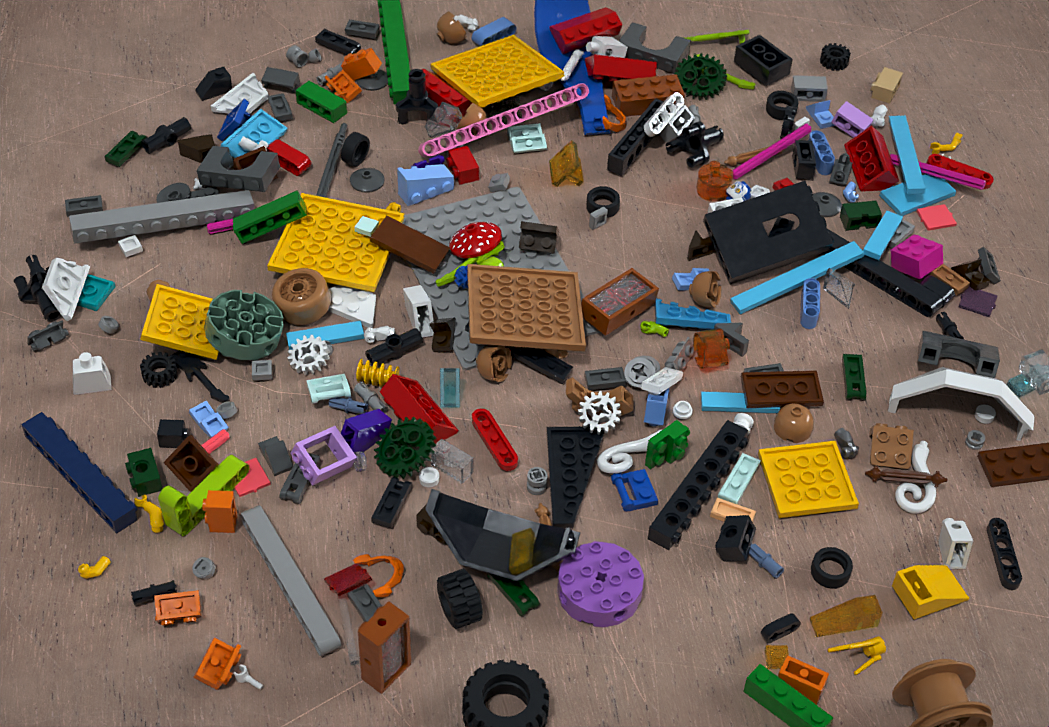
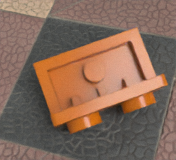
M344 70L340 71L332 79L327 75L324 77L328 82L326 83L327 87L331 91L335 90L334 94L346 100L347 104L362 91Z
M199 590L154 596L155 621L157 623L161 622L162 626L173 625L175 620H183V623L197 621L196 618L202 617Z
M214 637L193 678L216 690L222 684L226 685L232 676V672H230L232 665L236 666L241 657V654L238 653L241 645L237 644L233 648Z

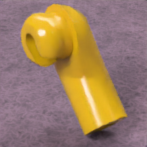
M102 556L95 566L89 567L88 564H81L78 567V572L85 579L98 577L104 572L111 561L107 557Z

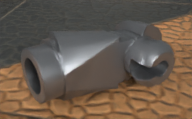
M844 428L838 429L834 436L842 449L841 455L851 459L858 453L859 447L855 446L849 431H845Z

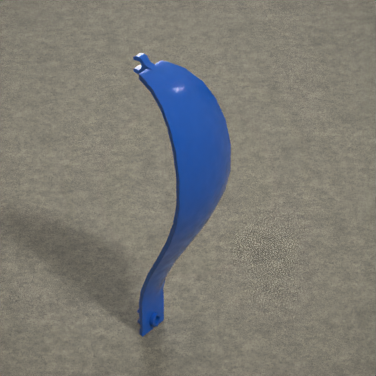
M535 0L534 22L539 52L561 70L564 69L574 51L562 54L549 27L590 13L588 0ZM585 46L577 49L581 52L583 51L584 54L579 59L567 81H561L560 79L559 81L565 88L582 83L589 89L587 97L576 101L581 113L584 135L611 134L610 130L604 128L602 120L603 116L608 119L602 80L593 79V76H588L585 58L593 54L588 52ZM577 88V94L581 96V90Z

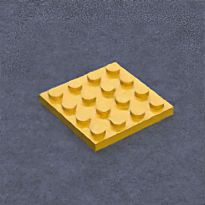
M157 284L140 340L217 360L219 351L208 342L204 329L206 315L213 299Z
M836 441L759 449V460H761L760 463L779 518L858 509L859 502Z

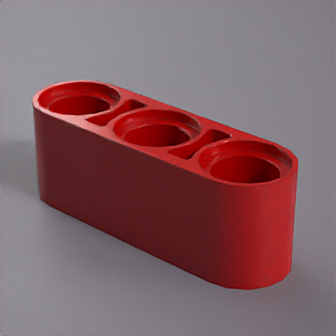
M279 139L274 140L266 148L267 152L278 153L280 167L296 176H299L312 164L307 155Z

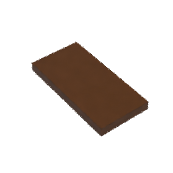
M387 215L370 237V242L433 274L450 251V247Z
M817 371L741 373L740 377L746 408L784 407L792 403L803 406H823L824 404Z

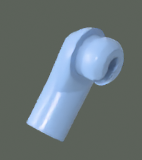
M849 182L843 190V195L848 202H855L859 197L858 194H854L856 193L854 191L856 188L854 182Z

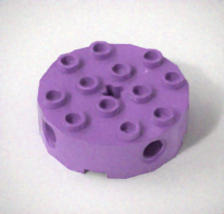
M594 541L580 545L576 548L574 554L562 561L559 570L557 594L561 606L573 619L579 622L582 620L586 623H591L595 627L604 628L618 625L633 616L637 610V606L641 602L644 574L639 561L628 550L613 543Z

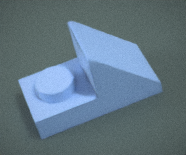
M830 100L815 103L805 108L820 129L835 126L831 123L834 117L829 111Z

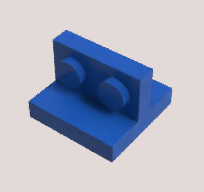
M243 99L226 116L217 136L219 140L223 141L252 117L246 112L249 101Z

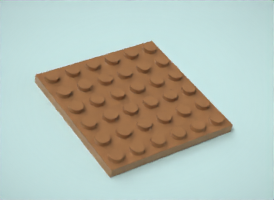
M477 264L467 265L469 343L585 351L586 342L578 272Z

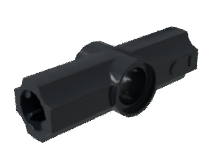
M183 117L169 126L160 125L156 129L155 134L141 141L142 146L148 154L165 144L172 146L177 142L179 136L191 130V124L188 122V119Z
M413 328L401 335L392 334L387 336L384 343L365 351V355L370 360L371 366L375 361L379 364L387 359L396 360L402 357L404 351L423 343V338L417 328Z

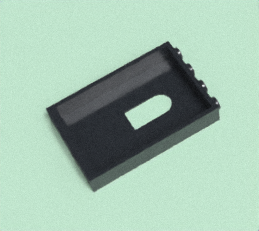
M806 181L705 214L703 219L704 225L729 284L831 249L834 243L833 236L827 231L826 220L824 217H821L817 201H814L812 189L810 186H807ZM786 214H794L798 217L799 226L796 229L770 238L763 226V222Z

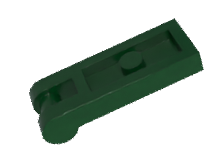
M130 131L104 156L105 161L120 167L142 146L141 141L148 137L143 134L138 135L135 131Z
M843 354L845 399L859 398V400H866L867 391L862 355Z
M487 573L489 579L510 601L520 616L527 614L529 609H535L540 606L538 598L523 581L517 582ZM525 597L527 601L523 603L521 599Z

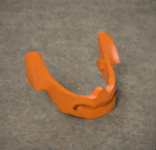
M604 94L606 109L615 114L616 120L620 122L618 124L609 122L603 116L604 128L615 132L624 130L626 128V116L613 106L609 96Z
M364 554L354 558L353 562L355 564L371 566L377 562L386 561L393 565L394 573L391 579L384 586L373 590L376 597H388L392 593L391 589L401 582L404 567L397 557L376 556L371 558L368 554Z

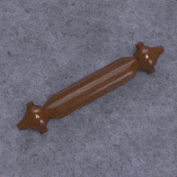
M874 466L873 469L865 472V475L870 476L873 482H877L879 478L885 481L917 484L932 482L934 487L938 488L940 484L948 480L940 474V471L930 475L927 472L893 469L880 471L878 466Z

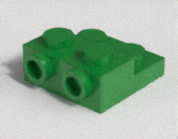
M676 420L650 438L647 445L645 466L651 470L656 465H661L664 460L669 464L680 460L685 455V449L688 447L687 436L690 435L689 428Z

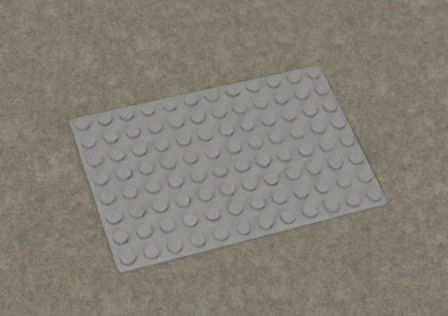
M519 187L404 215L403 224L448 247L453 235L470 223L490 222L496 224L501 229V241L504 243L505 248L499 252L498 256L491 255L490 257H496L501 260L504 267L569 272L556 249L555 254L519 249L521 221L541 224ZM450 250L434 274L409 262L419 284L431 300L432 310L436 318L455 317L456 319L452 349L462 369L470 370L477 368L476 357L487 344L469 343V332L465 331V326L469 322L468 288L459 287L455 281L440 287L436 285L437 279L452 272L469 258L457 257ZM580 290V298L582 302V298H584V295ZM583 318L585 337L600 333L598 329Z

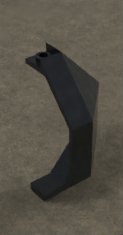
M431 489L425 509L460 565L517 582H521L574 554L581 533L568 527L564 529L491 510L443 494L434 489Z

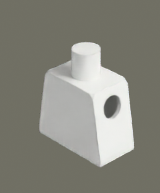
M594 36L592 41L586 44V50L593 55L625 58L628 48L611 36Z
M85 352L79 356V359L73 360L74 395L112 390L111 375L101 356L91 357L90 353Z
M952 518L944 519L939 536V547L943 564L947 565L949 569H966L973 543L972 536L964 521H954Z

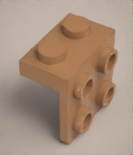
M876 423V426H872L869 436H872L870 464L899 469L910 468L914 430H909L906 426H895V428H892L882 423Z

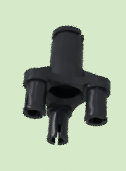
M413 69L409 72L407 97L396 103L399 124L404 125L408 123V111L426 112L427 124L433 126L437 123L438 104L428 97L426 74L421 69Z
M698 121L693 123L692 126L684 128L682 130L683 135L667 142L665 146H671L667 147L666 150L670 153L678 149L686 150L694 155L686 160L689 167L692 168L698 164L703 165L708 163L710 159L707 148L722 141L724 133L721 128L717 130L718 126L706 129L705 125Z
M32 255L33 262L31 257L28 256L26 263L30 269L29 283L27 284L24 276H18L13 280L18 290L19 300L21 302L37 301L45 320L47 319L49 322L58 320L62 315L42 289L49 267L46 270L41 267L37 255Z

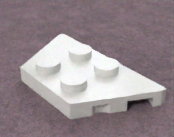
M252 73L212 104L211 111L229 114L243 99L249 101L246 112L250 114L268 99V92L263 88L261 82L257 81L256 75Z
M56 257L51 261L42 289L63 318L69 321L73 317L90 266L76 265V262L65 261Z
M336 285L329 289L331 294L329 312L353 322L361 321L363 326L373 328L376 294L342 285Z

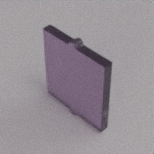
M969 286L964 291V294H961L959 308L990 318L992 310L996 307L995 302L998 295L982 290L975 291Z

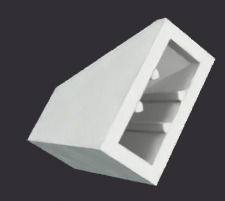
M421 285L403 288L405 307L412 327L420 331L422 338L433 336L434 332L430 327V323L433 322L430 298Z

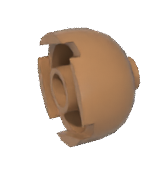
M447 11L437 22V36L441 41L445 40L447 43L457 44L467 37L465 36L466 32L460 22L453 19L454 15Z
M472 103L467 109L466 115L460 120L456 130L487 119L485 111L480 106ZM474 127L471 129L472 135H477V130Z
M702 272L696 275L692 284H690L689 293L698 305L706 308H716L715 304H719L721 286H718L717 281L721 280L718 272Z
M501 345L484 346L476 357V365L480 375L493 382L504 381L508 374H505L507 368L511 369L512 365L510 349Z
M792 403L785 405L778 411L774 420L776 434L785 441L787 439L793 440V443L804 442L810 438L814 428L811 412L800 404Z

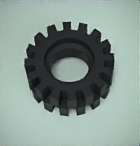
M830 43L822 48L820 63L823 67L826 66V69L831 68V71H834V69L836 71L844 70L849 63L850 50L846 49V46L842 47V44L837 45V43H834L832 45Z
M154 352L151 357L147 355L146 359H143L140 364L143 381L147 382L148 386L152 385L153 388H156L157 385L163 388V384L167 387L169 386V381L173 383L174 378H177L176 361L172 355L169 356L166 352L164 355H162V352H158V355H155ZM157 368H166L160 372H153Z

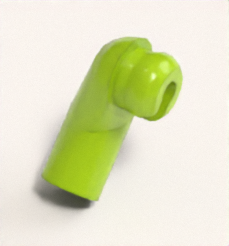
M643 321L640 324L641 331L645 334L657 333L666 337L669 332L668 328L656 324L654 321Z

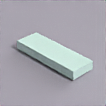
M742 453L717 498L738 504L760 466L761 460Z

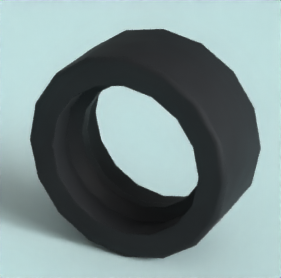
M775 91L767 98L766 112L775 119L784 120L786 111L785 107H779L775 105L776 103H784L798 109V99L791 92Z
M358 132L349 134L341 149V159L352 166H359L368 154L370 147L369 138Z
M599 186L589 191L586 207L590 214L602 207L608 210L607 218L617 214L620 195L616 190L606 186ZM598 199H606L612 202V204L599 205L596 204L594 201Z
M836 547L822 548L815 553L811 564V575L821 586L833 589L840 588L848 583L853 563L850 556ZM826 560L834 561L842 566L844 572L839 575H831L824 572L819 564Z

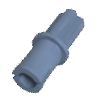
M337 397L329 399L330 407L345 410L346 413L364 414L367 413L364 410L368 411V403L354 401L352 398Z
M751 544L748 554L759 563L758 566L766 569L775 579L780 577L784 568L772 559L771 554H766L759 546Z

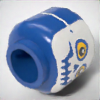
M736 181L726 189L727 197L725 199L730 200L742 197L743 201L751 198L750 192L752 190L744 181Z

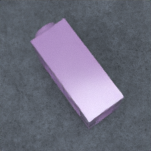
M336 426L297 442L290 453L293 461L299 465L304 477L309 480L312 486L351 468L357 459ZM325 441L338 461L319 470L306 449Z

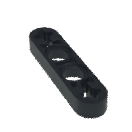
M992 518L986 530L1000 582L1005 589L1016 590L1022 581V575L1009 529L1003 519ZM1003 542L1007 548H1000L996 543ZM1007 559L1012 565H1005L1001 560Z

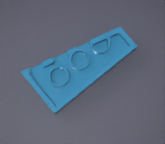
M657 298L655 301L656 324L663 326L675 325L683 328L714 329L716 323H731L730 314L707 309L702 312L694 306L683 308L678 306L679 303L671 302L670 304L662 303L661 299Z

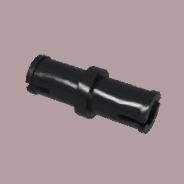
M941 312L943 318L940 314L936 316V320L942 326V331L945 335L964 339L957 330V325L950 320L946 312Z
M172 580L156 586L151 584L148 588L132 591L133 604L137 605L150 600L155 602V595L177 593L175 581Z

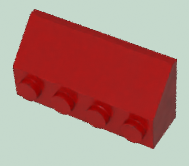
M605 7L552 25L549 29L562 54L585 47L588 42L592 41L594 36L614 37L619 35L623 24L615 11Z
M596 54L585 58L588 76H593L595 80L609 78V81L613 82L622 79L656 76L657 62Z
M424 68L421 69L426 74L428 97L438 104V110L455 122L461 120L466 115V111L472 102L436 74Z
M872 125L844 144L850 157V162H852V169L860 191H882L899 182L883 135Z
M392 374L379 391L384 397L383 400L394 409V414L403 421L405 417H408L410 421L412 417H415L417 420L420 418L426 422L434 431L433 435L436 437L434 440L435 444L459 432L417 380Z

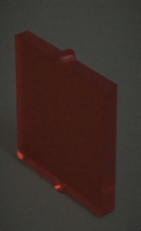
M353 564L324 578V581L330 590L341 596L372 581V578L366 569H363L359 564Z

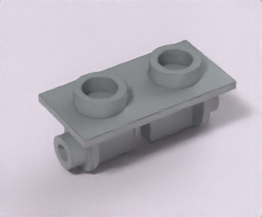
M687 337L686 341L677 343L672 352L673 356H670L665 362V367L683 371L695 352L690 337Z

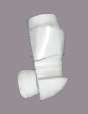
M462 14L454 17L456 21L460 22L462 27L468 28L470 33H474L478 29L476 18H468Z
M879 105L875 108L871 117L874 119L871 124L873 127L884 126V116L887 112L886 106Z
M244 136L238 144L243 150L248 152L262 146L265 149L268 147V143L263 140L257 144Z
M389 326L379 328L368 327L364 332L365 341L373 343L375 340H386L387 336L395 334V328Z

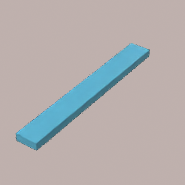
M906 115L889 116V125L907 194H925L926 188Z
M853 241L730 298V303L739 314H742L802 286L808 278L817 279L864 257V251Z

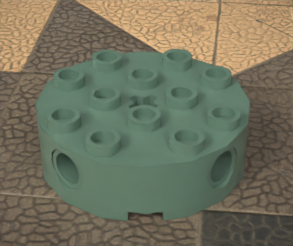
M242 290L220 293L211 301L204 325L205 335L213 348L221 352L223 356L239 360L256 361L270 355L277 348L284 326L283 315L275 302L256 292H253V294L242 293Z

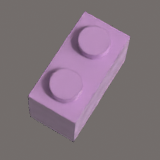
M846 101L836 112L831 123L854 138L869 128L874 119Z

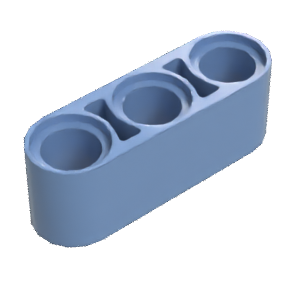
M501 17L477 29L472 34V41L478 46H482L514 35L517 27L507 18Z
M814 130L810 132L808 141L813 142L816 160L815 167L821 175H830L833 170L835 156L824 133Z
M808 278L804 281L801 293L800 323L806 329H813L817 325L820 313V282L814 278Z

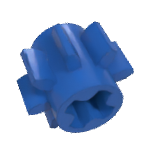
M461 266L455 272L454 276L456 279L454 281L459 287L462 286L465 289V287L467 288V266Z

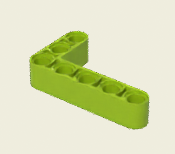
M229 455L188 496L172 486L164 487L159 494L158 501L166 526L181 536L187 535L205 517L206 511H203L202 504L203 499H207L208 490L232 491L248 474L249 465L234 455Z

